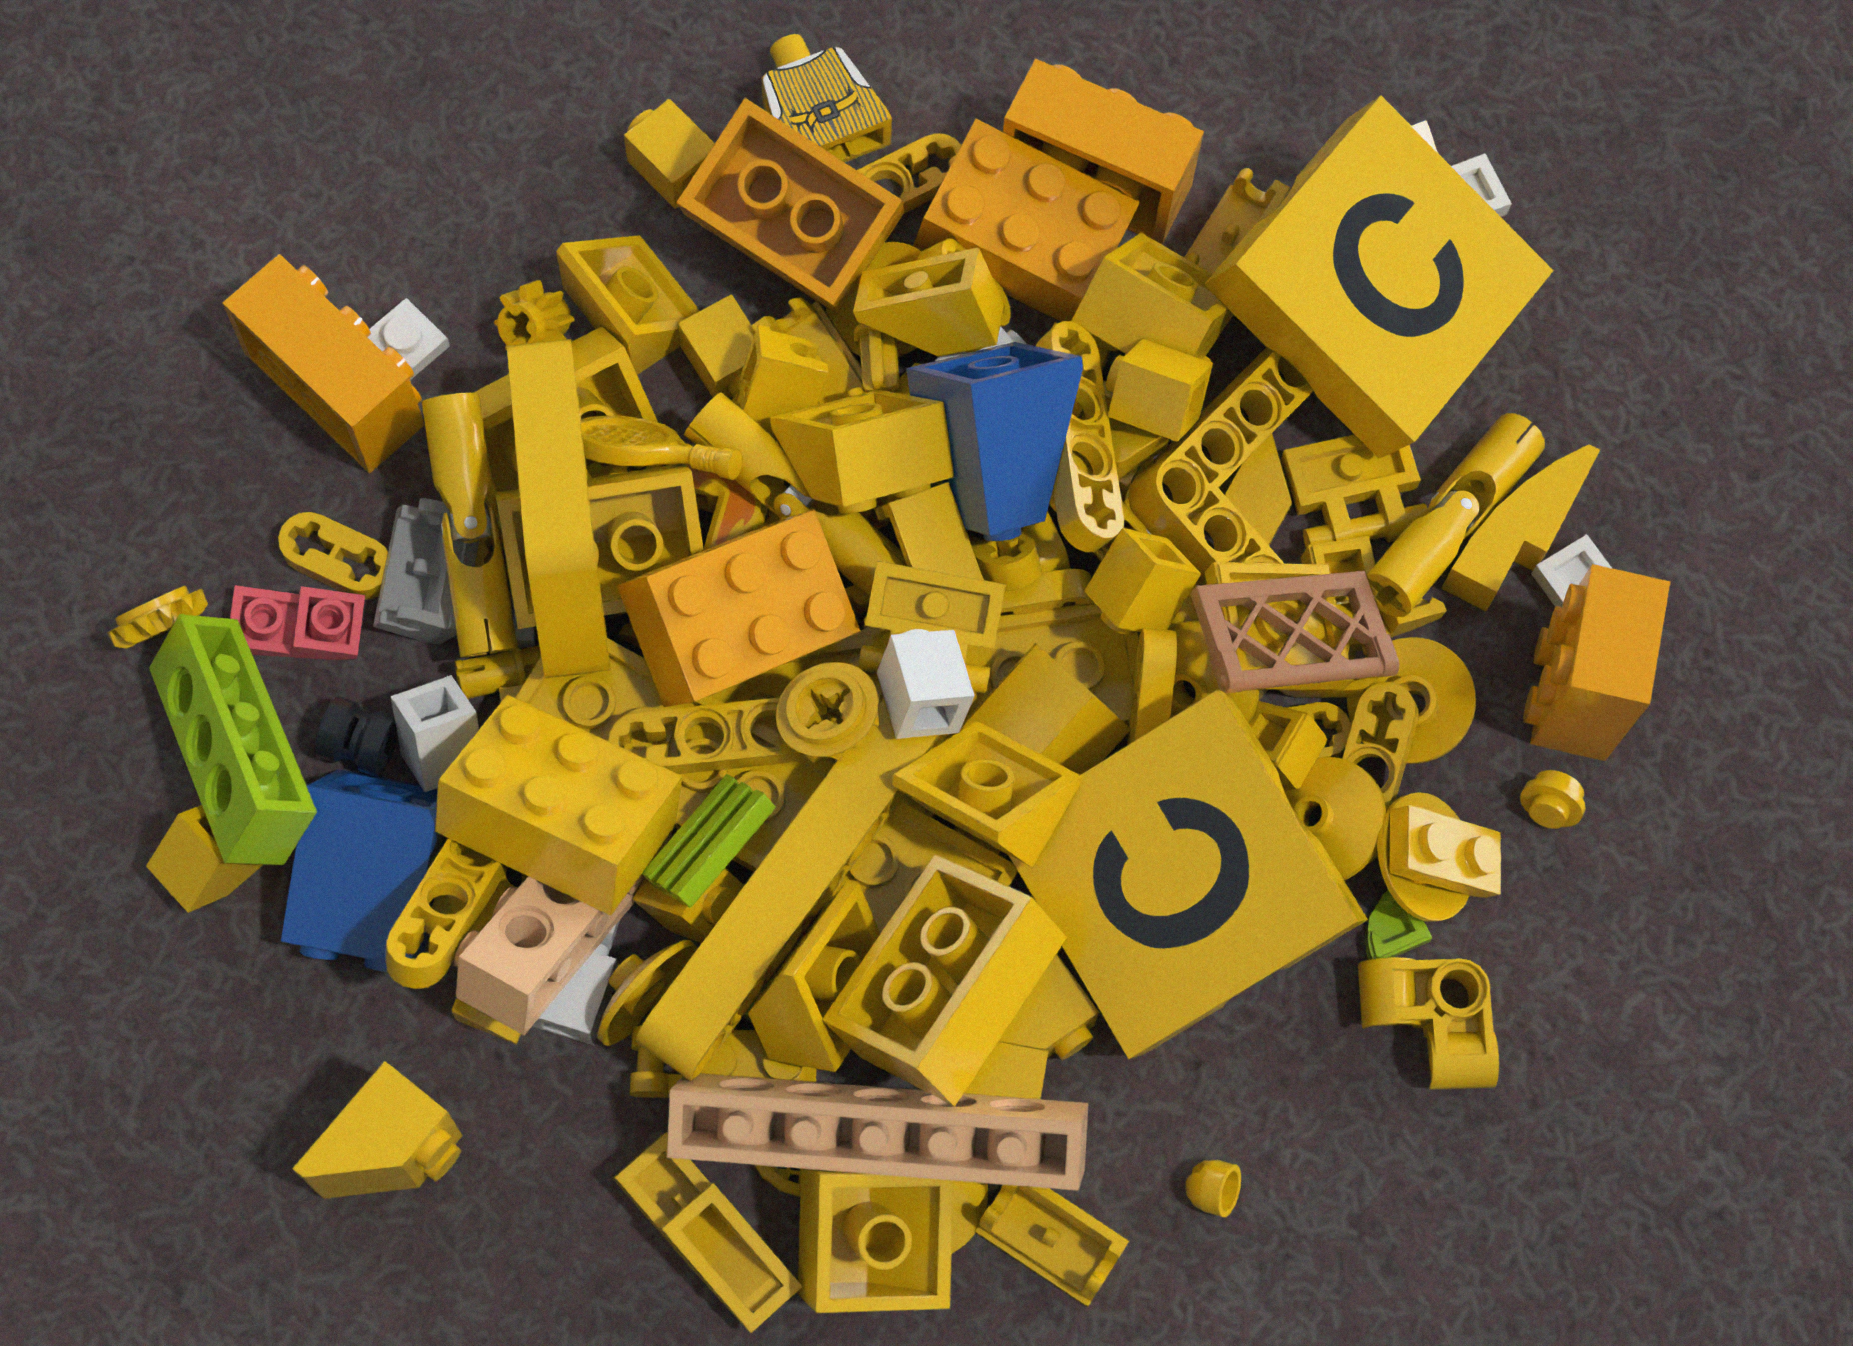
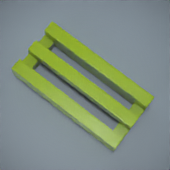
M726 774L645 868L642 875L653 887L691 908L770 816L776 806L763 792L757 789L753 791L749 785L742 781L739 784L734 777Z

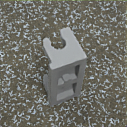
M420 498L418 508L404 504L397 508L373 627L433 644H442L457 635L442 541L441 523L443 514L447 512L450 515V511L444 505V502ZM479 540L472 544L452 541L454 553L459 561L466 566L474 567Z

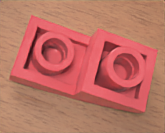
M235 585L230 619H238L252 655L326 660L357 659L365 595L301 586L299 594Z

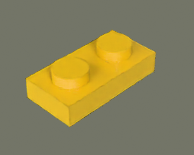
M1411 805L1391 809L1389 873L1473 897L1487 898L1501 895V832Z

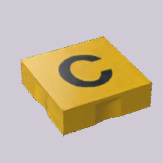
M1380 95L1342 123L1298 174L1289 194L1281 205L1271 215L1254 225L1204 285L1266 347L1290 362L1307 380L1316 396L1378 458H1382L1414 443L1551 275L1553 270Z
M1220 690L1209 694L1081 774L1080 786L1033 868L1009 855L1037 904L1067 937L1062 947L1128 1059L1144 1055L1221 1009L1234 996L1274 972L1289 968L1368 920L1320 840L1311 833L1294 812L1285 795L1278 771L1231 694H1225V692Z

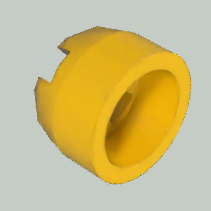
M1205 1160L1195 1165L1192 1169V1174L1187 1177L1185 1185L1186 1194L1193 1206L1205 1213L1227 1217L1233 1211L1241 1187L1240 1168L1236 1164L1220 1160Z

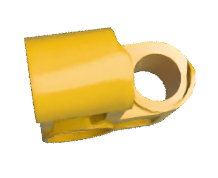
M1392 957L1371 959L1358 963L1362 1029L1372 1026L1413 1025V1028H1423V1035L1427 1037L1431 1078L1429 1090L1496 1087L1499 1076V1052L1496 1035L1493 1031L1490 983L1488 976L1479 965L1471 960L1460 958L1414 960L1411 958ZM1453 979L1464 985L1469 995V1003L1466 1008H1455L1445 1002L1440 992L1442 980Z

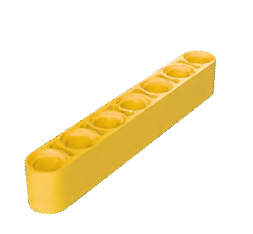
M883 698L878 707L880 726L871 727L865 736V748L853 746L843 752L841 761L837 760L641 1026L635 1042L688 1080L693 1081L697 1078L905 796L903 792L892 785L893 774L943 743L949 734L896 739L885 699Z

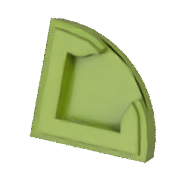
M1387 890L1379 899L1380 901L1368 918L1367 939L1365 931V946L1368 960L1396 957L1422 946L1432 939L1425 922L1407 913L1396 902L1390 891Z

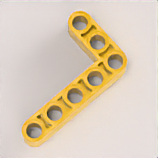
M571 339L507 346L525 555L545 678L609 671L611 670L595 553Z
M1268 347L1201 412L1199 420L1178 442L1172 441L1168 448L1161 452L1134 479L1129 488L1128 500L1132 512L1152 535L1168 538L1201 573L1196 582L1199 586L1207 585L1205 571L1213 562L1284 564L1219 489L1224 481L1314 391L1307 380L1290 362ZM1278 370L1284 375L1286 383L1281 379ZM1240 407L1247 413L1249 422L1243 417ZM1201 444L1208 449L1212 462L1205 457ZM1162 482L1172 492L1173 502L1163 492ZM1204 530L1212 537L1214 549L1205 540Z

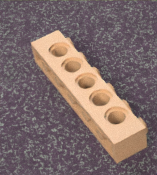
M700 1073L693 1081L683 1076L670 1090L667 1158L1079 1190L1085 1170L1088 1103L963 1094L957 1104L953 1106L924 1090Z

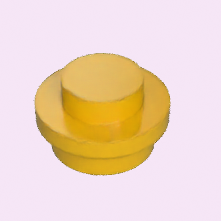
M1545 770L1539 772L1535 779L1525 784L1520 795L1521 804L1529 812L1530 817L1536 823L1546 828L1558 829L1574 826L1581 821L1585 812L1583 787L1576 779L1560 771Z

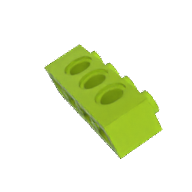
M179 614L149 669L224 863L284 865L313 820L317 810L238 619Z

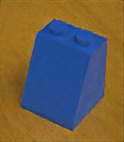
M1012 342L906 368L911 396L944 402L954 477L934 482L930 485L932 488L949 482L966 531L972 530L982 533L983 538L987 541H1004L1019 537L1022 534L1021 527L1045 521L1083 371L1082 356Z
M338 769L307 785L317 813L296 846L281 942L300 945V954L316 959L335 960L339 958L340 953L365 958V967L387 972L386 941L389 932L448 837L435 832L438 788L424 792L419 784ZM433 898L428 903L431 908L433 906L435 898ZM424 931V939L420 947L413 955L406 954L407 958L416 960L420 953H424L428 933Z

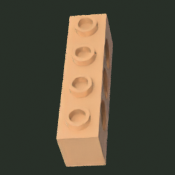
M672 831L671 834L668 836V838H667L666 841L663 843V845L660 847V849H659L658 852L655 854V856L653 857V859L657 856V854L663 849V847H664V846L669 842V840L672 838V833H673V831ZM642 874L611 916L529 876L518 889L515 887L508 888L497 902L492 919L480 933L476 930L471 931L463 939L455 954L454 966L458 968L456 998L518 1033L525 1035L605 939L611 929L634 904L632 898L645 877Z

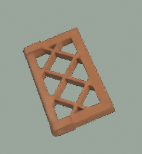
M1365 571L1196 586L1190 593L1210 652L1211 665L1218 687L1225 694L1245 690L1368 677L1395 676L1399 671V660L1390 634L1386 633ZM1347 595L1354 613L1352 618L1324 600L1323 597ZM1299 600L1306 607L1298 621L1294 623L1267 603ZM1243 605L1250 612L1240 629L1224 619L1221 607ZM1313 610L1344 631L1334 649L1303 629ZM1257 615L1288 636L1278 655L1246 634ZM1352 636L1365 645L1369 658L1348 660L1341 653ZM1296 641L1325 662L1292 666L1285 661V658ZM1240 647L1269 668L1242 671L1236 654L1237 648Z

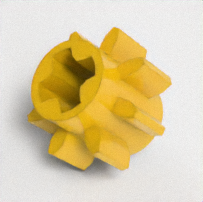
M536 280L521 285L518 290L501 295L500 300L505 307L499 313L498 319L494 321V325L498 327L500 337L506 344L505 349L507 350V346L566 340L564 334L569 329L570 323L575 320L563 299L564 293L562 291L544 293L541 281Z

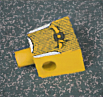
M799 34L785 36L772 45L770 54L777 68L766 72L761 77L762 100L766 112L843 162L891 145L892 117L843 49L831 47L811 55L802 36Z

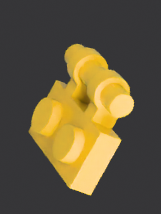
M1350 435L1285 449L1282 454L1281 462L1297 515L1321 510L1325 520V525L1304 529L1305 547L1311 544L1369 536L1370 540L1385 537L1386 542H1394L1411 522L1429 513L1424 503L1404 507L1399 494L1416 490L1421 481L1410 445L1382 458H1378L1356 435ZM1375 499L1379 513L1354 519L1349 518L1346 508L1347 504Z
M877 561L865 626L891 630L890 636L902 634L913 629H924L929 632L954 630L965 663L968 644L994 649L1006 584ZM862 644L858 668L866 672L877 673L886 649ZM965 663L973 691L986 693L991 668Z

